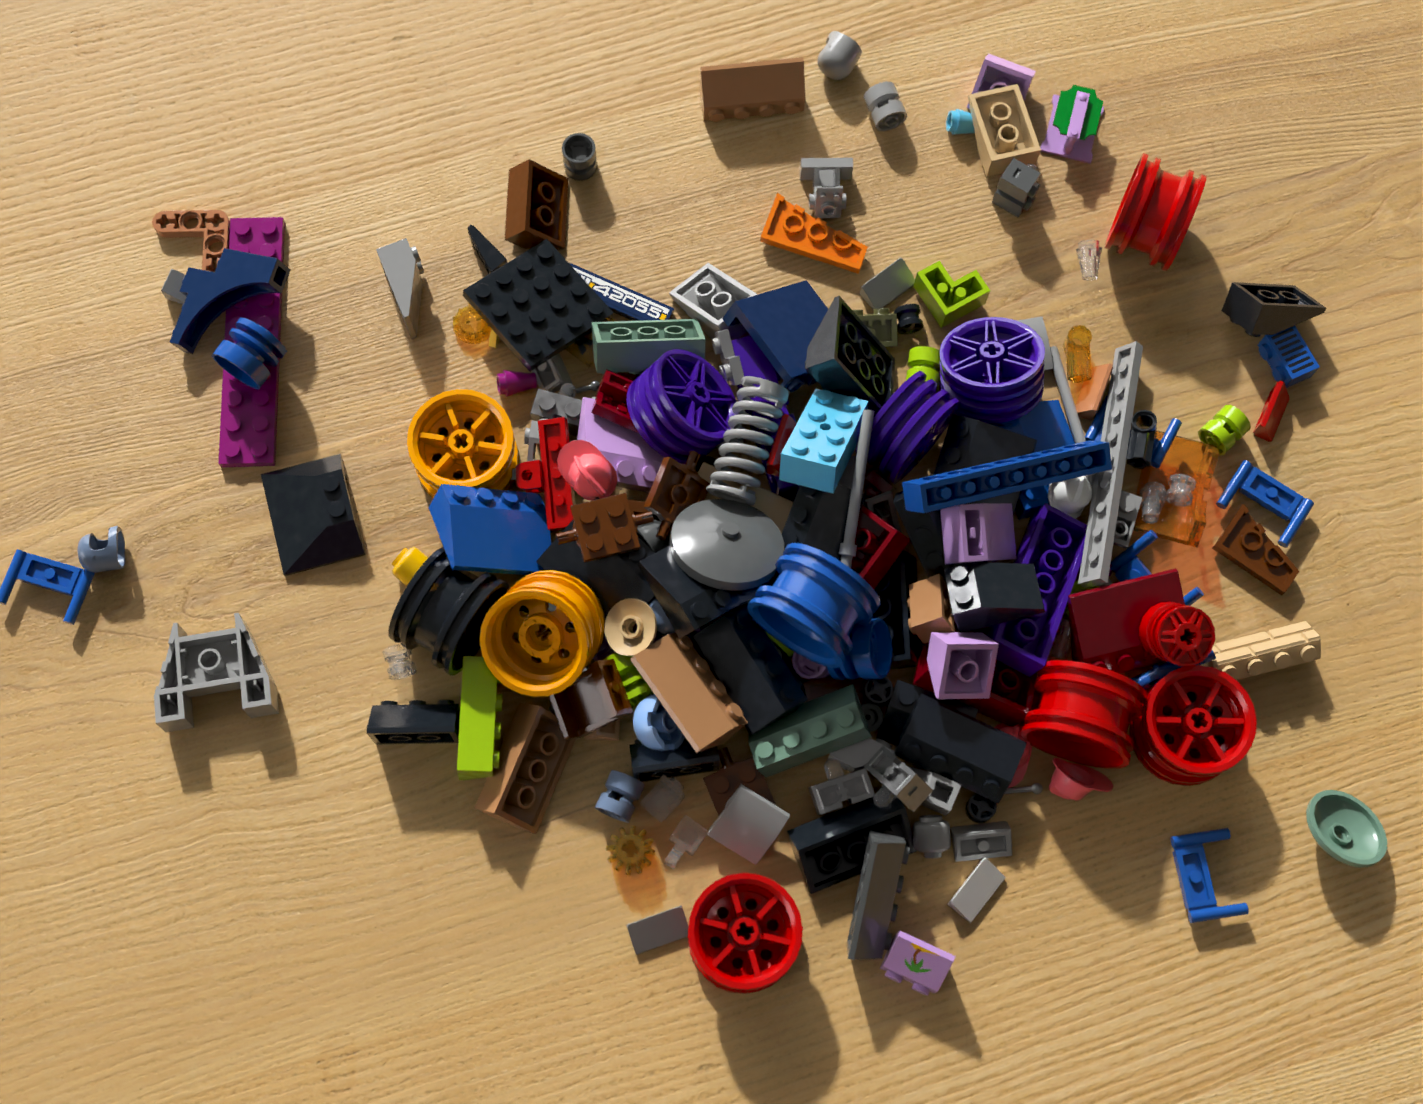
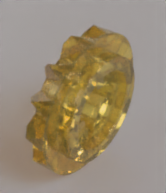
M469 303L466 307L459 308L458 313L453 317V330L461 341L469 344H478L490 337L491 327ZM472 315L476 321H480L477 323V331L475 332L471 324H468Z

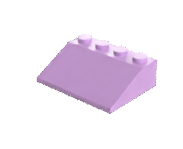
M583 397L577 440H584L593 444L612 464L617 473L618 487L649 493L662 460L665 457L656 452L640 434L591 413L595 399Z

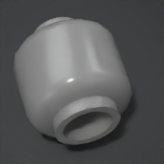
M942 815L919 816V821L913 824L914 849L918 852H923L925 858L942 857L941 852L947 851L951 847L949 822L942 820Z

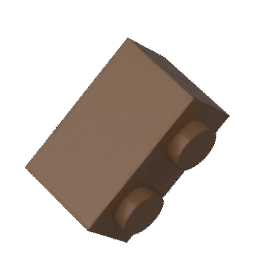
M938 574L909 584L910 597L907 598V604L910 609V618L908 619V625L912 634H916L925 644L930 642L931 632H955L948 587L942 576Z

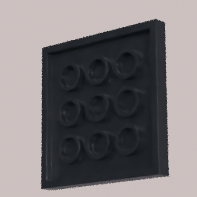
M548 239L463 290V297L529 372L591 333L592 322H608L613 318L614 314Z

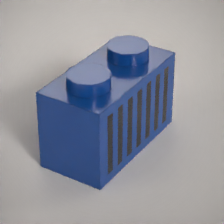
M1296 326L1274 335H1265L1258 343L1259 353L1264 360H1267L1272 369L1274 379L1277 382L1283 381L1286 388L1311 378L1320 368Z

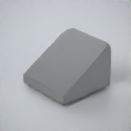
M174 269L170 270L161 289L166 299L180 304L185 303L186 296L179 292L185 274Z

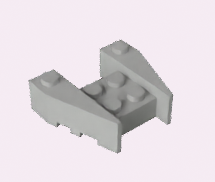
M234 613L235 628L187 636V633L178 623H173L168 641V653L161 667L159 686H156L154 694L156 724L163 731L171 732L194 728L192 697L241 689L242 708L250 718L279 713L277 686L247 623L239 613Z

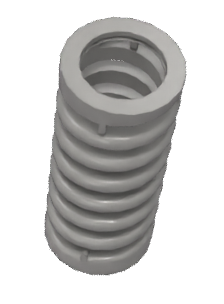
M745 376L741 379L744 387L737 391V399L739 401L732 407L735 415L728 419L730 429L723 435L726 443L719 447L721 458H718L714 463L717 472H713L710 475L711 483L707 486L706 491L721 499L739 501L753 506L756 501V492L750 489L746 491V486L759 488L761 485L760 480L752 476L736 473L727 466L739 467L756 474H763L765 467L757 462L739 458L731 452H740L760 460H768L770 454L759 447L743 444L735 438H745L760 445L772 446L774 439L771 436L747 430L740 424H749L768 432H777L779 427L777 423L771 420L749 415L744 410H753L771 418H781L783 416L781 409L783 404L787 402L790 393L786 388L775 382L758 377ZM755 396H758L764 400L775 403V406L762 402L753 401L750 398H755ZM722 480L735 481L745 486H741L740 489L733 488Z

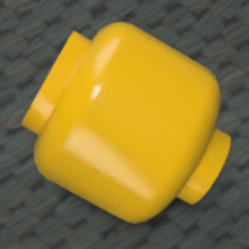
M415 547L409 550L404 548L391 564L394 566L392 573L407 586L428 557Z

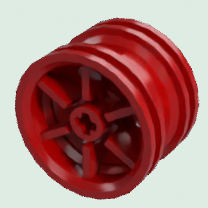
M1143 153L1124 193L1104 248L1110 250L1113 245L1118 247L1116 253L1123 254L1124 250L1130 247L1148 254L1150 257L1148 265L1155 266L1158 262L1162 264L1161 269L1167 271L1175 259L1200 201L1207 176L1201 174L1198 178L1193 177L1194 171L1187 170L1186 174L1182 177L1161 170V159L1155 158L1151 162L1147 160L1148 154Z
M1068 660L1047 661L1045 666L1038 671V677L1034 684L1035 690L1042 696L1038 709L1028 711L1026 714L1025 725L1021 730L1022 738L1030 742V745L1047 754L1078 764L1107 769H1119L1128 766L1131 759L1129 753L1133 751L1134 740L1126 733L1129 721L1142 716L1143 704L1147 697V692L1144 688L1122 674L1096 665Z
M1184 666L1171 671L1147 691L1142 716L1138 719L1130 720L1129 734L1134 740L1133 750L1146 770L1158 779L1170 784L1192 786L1214 779L1245 757L1252 747L1256 735L1257 719L1254 705L1248 693L1229 674L1209 666ZM1188 692L1195 694L1196 699L1194 703H1191L1186 694ZM1164 706L1171 708L1172 713L1170 716L1163 714L1162 709ZM1213 707L1220 711V717H1214L1211 714ZM1193 719H1196V720L1198 721V722H1197L1198 728H1195V727L1193 726L1194 723H1195V721H1194ZM1168 734L1173 744H1167L1164 740V735ZM1215 735H1219L1224 739L1222 745H1218L1214 738ZM1194 749L1199 752V758H1192L1189 755V751Z
M738 873L725 876L707 887L693 906L688 926L690 955L699 972L714 986L730 993L748 994L760 992L779 981L796 960L802 944L803 927L801 915L793 898L785 888L774 880L753 873ZM748 899L756 901L757 907L754 910L746 908L745 903ZM720 907H725L728 910V916L724 919L719 918L717 915V910ZM774 919L778 922L777 930L770 931L767 928L769 920ZM741 925H745L746 929H752L753 933L749 935V940H744L743 936H737L736 932L740 931ZM712 937H719L722 942L721 946L718 948L712 947L710 939ZM763 949L770 950L772 953L771 959L763 960L760 957V952ZM734 958L742 959L743 966L740 969H735L732 966Z

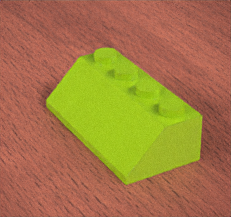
M463 656L457 760L459 780L492 777L493 768H499L500 751H494L495 740H500L501 722H496V711H502V694H497V686L501 682L489 670L483 657Z

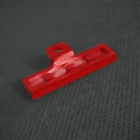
M565 417L538 420L541 461L523 462L515 468L517 486L528 493L544 492L547 528L550 531L562 530L573 520L570 506L575 505L574 489L562 477L557 464L560 450L565 444L569 443L568 421Z

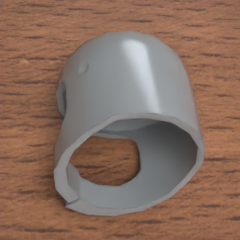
M832 31L827 37V45L818 55L817 64L820 71L828 78L842 80L851 73L862 55V50L852 38L839 31Z

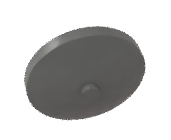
M710 499L690 505L677 516L671 530L670 550L678 566L696 581L717 589L739 591L758 587L769 581L777 573L775 564L779 557L783 555L784 540L777 525L757 508L734 500Z

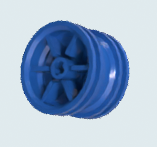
M801 543L788 544L783 555L779 557L775 564L780 576L773 586L764 585L759 587L755 594L756 598H752L747 606L748 612L760 627L792 651L820 665L839 668L844 663L845 656L853 649L852 641L848 635L855 625L862 626L870 622L873 613L881 605L880 599L869 583L838 559Z

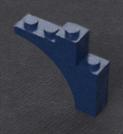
M227 248L223 249L215 272L188 267L179 291L186 296V300L182 305L180 316L173 329L170 343L185 353L193 354L207 328L228 308L252 296L267 293L282 294L291 269L278 258Z

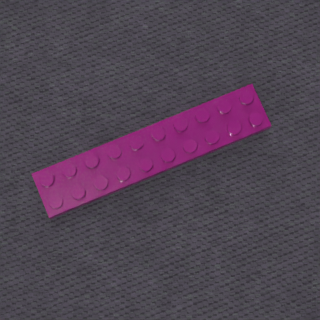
M283 217L230 218L229 249L278 258L282 263L284 262L285 221ZM267 293L252 296L226 310L224 340L235 343L229 332L232 328L237 329L235 324L242 317L264 327L280 341L282 294ZM279 363L276 367L264 364L269 370L270 375L259 390L247 386L223 369L218 461L221 468L276 465Z

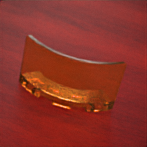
M1157 430L1156 438L1161 441L1165 432ZM1176 435L1159 468L1150 466L1141 469L1136 496L1142 497V501L1133 528L1134 531L1146 534L1152 530L1159 538L1198 548L1206 526L1207 501L1203 500L1204 489H1210L1213 473L1219 458L1217 446Z

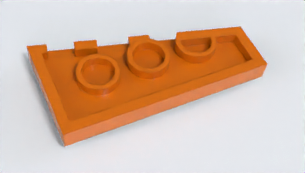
M778 193L760 237V242L857 274L860 272L868 248L844 232L836 231L829 227L827 222L819 217L816 219L807 214L805 209L797 204L794 206L787 202L785 197Z

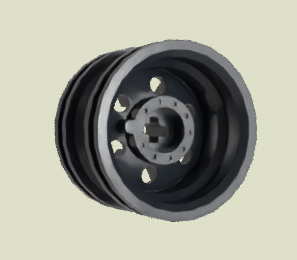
M442 547L422 564L404 590L390 621L389 638L395 643L401 642V645L407 650H412L419 645L433 653L432 663L435 667L444 668L447 674L454 676L463 670V656H475L481 648L480 632L484 618L491 607L508 592L509 585L504 580H497L496 575L490 572L478 577L469 571L452 570L444 547Z

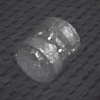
M401 644L393 645L383 650L384 660L389 664L387 670L389 679L399 680L410 677L417 672L415 663L410 658L412 650L405 649Z

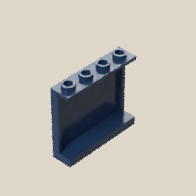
M807 280L737 300L732 304L723 316V321L728 327L739 323L744 326L784 380L781 386L790 392H794L805 384L811 386L817 382L813 376L807 373L805 361L807 358V348L828 308Z

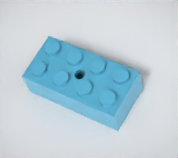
M815 388L781 452L779 480L834 493L858 444L863 410H867L868 401Z

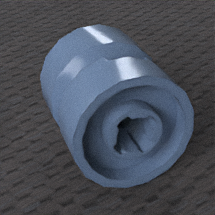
M611 770L605 783L607 792L600 794L595 809L614 819L629 823L635 810L633 801L639 800L645 784L627 774Z

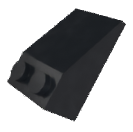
M1232 282L1221 311L1230 317L1232 323L1243 327L1246 334L1260 337L1261 335H1274L1323 314L1326 307L1295 285Z
M970 562L944 569L952 614L960 632H969L1045 612L1034 564Z

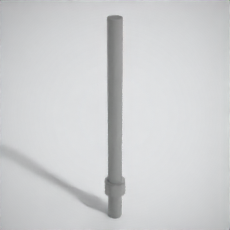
M1056 346L1050 347L1054 367L1053 372L1075 444L1085 442L1086 439L1058 348ZM1096 473L1086 475L1091 485L1092 493Z
M863 410L844 541L840 543L839 549L841 562L850 568L852 558L856 557L857 551L855 538L874 411Z

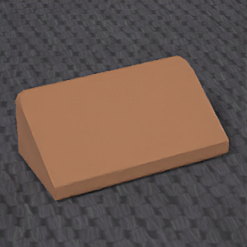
M1108 363L1095 366L1088 370L1075 405L1079 417L1090 421L1091 419L1093 420L1111 376L1113 364Z

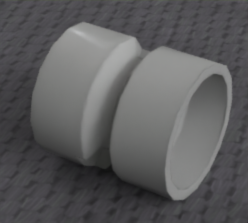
M888 81L881 82L865 92L864 99L869 111L872 112V119L877 130L887 131L894 129L906 120L907 113L903 103L899 100L900 97L894 83Z

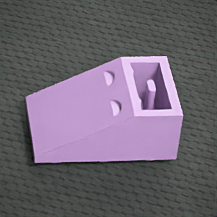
M964 504L940 509L945 564L1017 559L1012 504Z

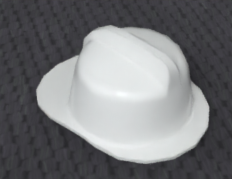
M1086 476L1051 483L1048 490L1049 505L1075 519L1081 515L1084 507L1089 504L1092 498V488Z

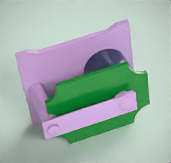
M1073 84L1071 89L1061 91L1060 96L1053 95V109L1045 140L1040 147L1041 152L1091 164L1092 145L1100 116L1104 110V101L1096 96V90Z

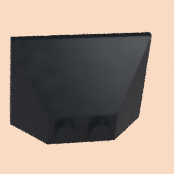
M341 454L261 474L284 576L366 555L348 493L347 476Z

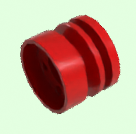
M1172 601L1160 602L1150 607L1142 617L1139 626V639L1144 650L1152 657L1182 667L1194 666L1203 661L1212 651L1215 642V627L1211 618L1201 609Z

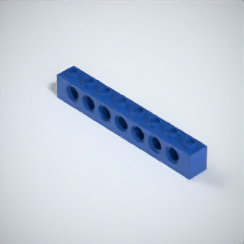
M1085 441L902 482L905 509L907 511L927 513L1112 470L1109 442Z

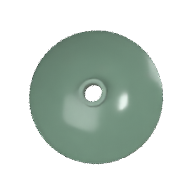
M1325 790L1316 794L1309 801L1306 809V818L1310 832L1318 845L1332 858L1346 865L1366 868L1375 865L1384 857L1387 850L1385 830L1373 811L1359 799L1342 791Z

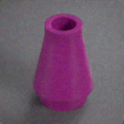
M503 370V373L496 375L499 395H506L508 397L537 388L535 372L525 373Z

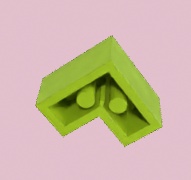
M940 261L917 272L913 285L941 328L985 305L991 291L977 270L953 281Z

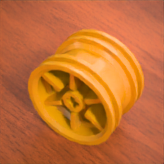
M455 389L442 392L430 398L418 409L412 418L407 435L409 456L424 490L433 499L441 484L509 490L515 481L512 480V471L519 464V454L511 421L505 410L496 400L474 390ZM474 422L471 425V429L465 428L464 423ZM444 429L449 432L446 438L444 435H438ZM489 436H493L495 438V442L488 443L485 442V439ZM467 443V446L465 448H463L462 446L458 448L459 444H462L464 446ZM439 454L442 458L436 463L432 460V457ZM484 462L490 464L488 469H480L483 466ZM455 472L459 474H464L463 477L460 479H455L453 477V474Z
M555 570L534 572L516 582L487 612L480 632L482 656L495 678L507 688L517 693L533 697L550 696L559 693L575 682L599 651L605 634L604 611L599 599L590 587L580 579L568 573ZM548 603L555 605L556 609L554 611H549ZM526 606L529 614L520 611V607ZM572 622L575 629L570 627L566 629V624ZM513 633H519V642L514 639ZM562 648L569 651L568 657H563ZM533 656L541 658L542 661L539 662L533 659Z

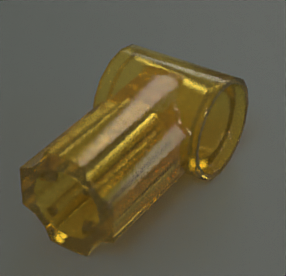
M1082 325L1072 327L1063 342V349L1066 353L1067 380L1073 383H1082L1092 378L1090 355L1092 334L1087 327ZM1072 339H1078L1082 344H1076Z

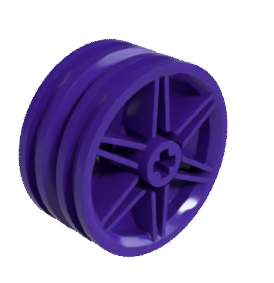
M985 317L965 322L950 331L941 344L940 388L950 393L949 400L956 398L961 402L956 413L957 415L980 420L985 423H1002L1020 418L1032 411L1043 396L1044 343L1038 333L1031 327L1013 319Z
M682 349L669 350L659 357L658 360L630 384L626 398L629 415L642 438L660 455L671 457L680 464L686 463L690 451L698 452L701 455L698 460L699 462L724 441L723 435L730 429L728 419L735 415L732 407L737 402L726 380L710 363L702 357Z
M918 371L908 378L873 418L867 462L873 465L880 461L878 471L882 475L890 473L889 480L894 484L902 480L928 453L950 424L952 414L957 413L961 404L956 398L949 400L950 393L945 389L935 393L937 383L932 379L925 381L926 374L922 371Z

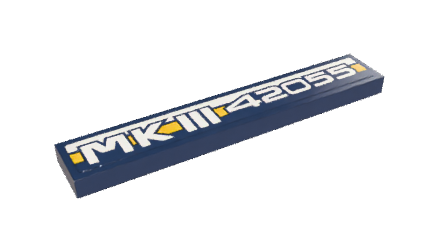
M569 263L614 313L632 321L671 319L674 308Z

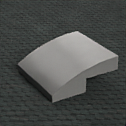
M741 784L727 801L724 811L711 825L707 835L756 865L774 842L789 819L790 814Z

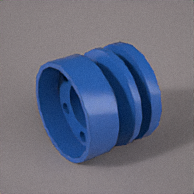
M240 317L235 324L237 329L232 328L229 332L235 343L223 340L212 354V357L225 371L237 380L259 390L270 375L269 370L264 364L276 367L279 363L277 358L282 359L287 350L267 329L251 320Z
M878 618L871 619L867 625H855L848 635L852 641L853 649L845 656V661L841 667H827L829 674L835 680H854L858 677L863 679H882L886 677L892 662V641L885 621Z

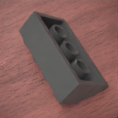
M875 831L869 832L847 939L848 959H882L884 950L889 951L892 933L888 932L890 921L895 922L898 904H893L896 893H901L904 876L899 875L902 864L907 865L910 847L905 846L906 842L903 837Z

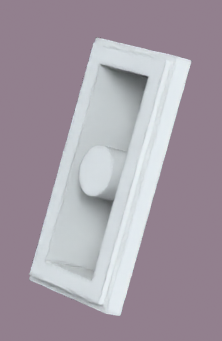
M984 857L947 905L971 923L1006 877Z

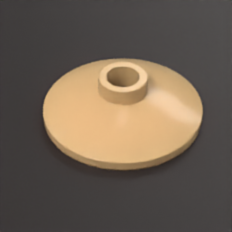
M634 598L624 599L615 604L606 617L604 627L606 640L615 652L625 656H634L649 647L657 631V621L652 608L644 601ZM637 623V631L634 633L633 626Z

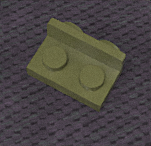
M889 308L873 309L874 314H863V310H853L884 347L898 346L897 314L890 313Z

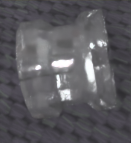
M1185 474L1171 475L1168 480L1170 488L1165 493V500L1176 506L1191 505L1193 502L1192 491L1196 488V480Z

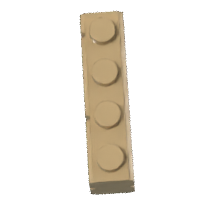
M1304 621L1268 630L1267 632H1260L1217 643L1212 648L1216 659L1204 663L1202 666L1214 667L1226 672L1235 680H1240L1320 659L1321 639L1319 634L1314 629L1312 630V627Z

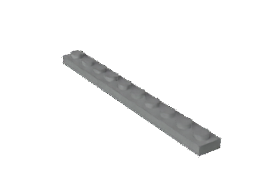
M1137 341L1115 349L1101 442H1109L1112 470L1095 474L1078 584L1085 589L1108 583L1143 346Z

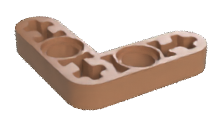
M221 210L161 211L153 217L152 225L161 237H204L202 270L214 271L215 263L213 260H216L218 263L223 249H229L230 220L227 214ZM197 219L199 223L194 229H187L185 224L188 220ZM169 220L170 224H167L166 228H162L161 225H164L165 221ZM217 220H222L223 223H220L219 227L214 226V224H217ZM215 242H222L224 244L219 252L210 251V247Z

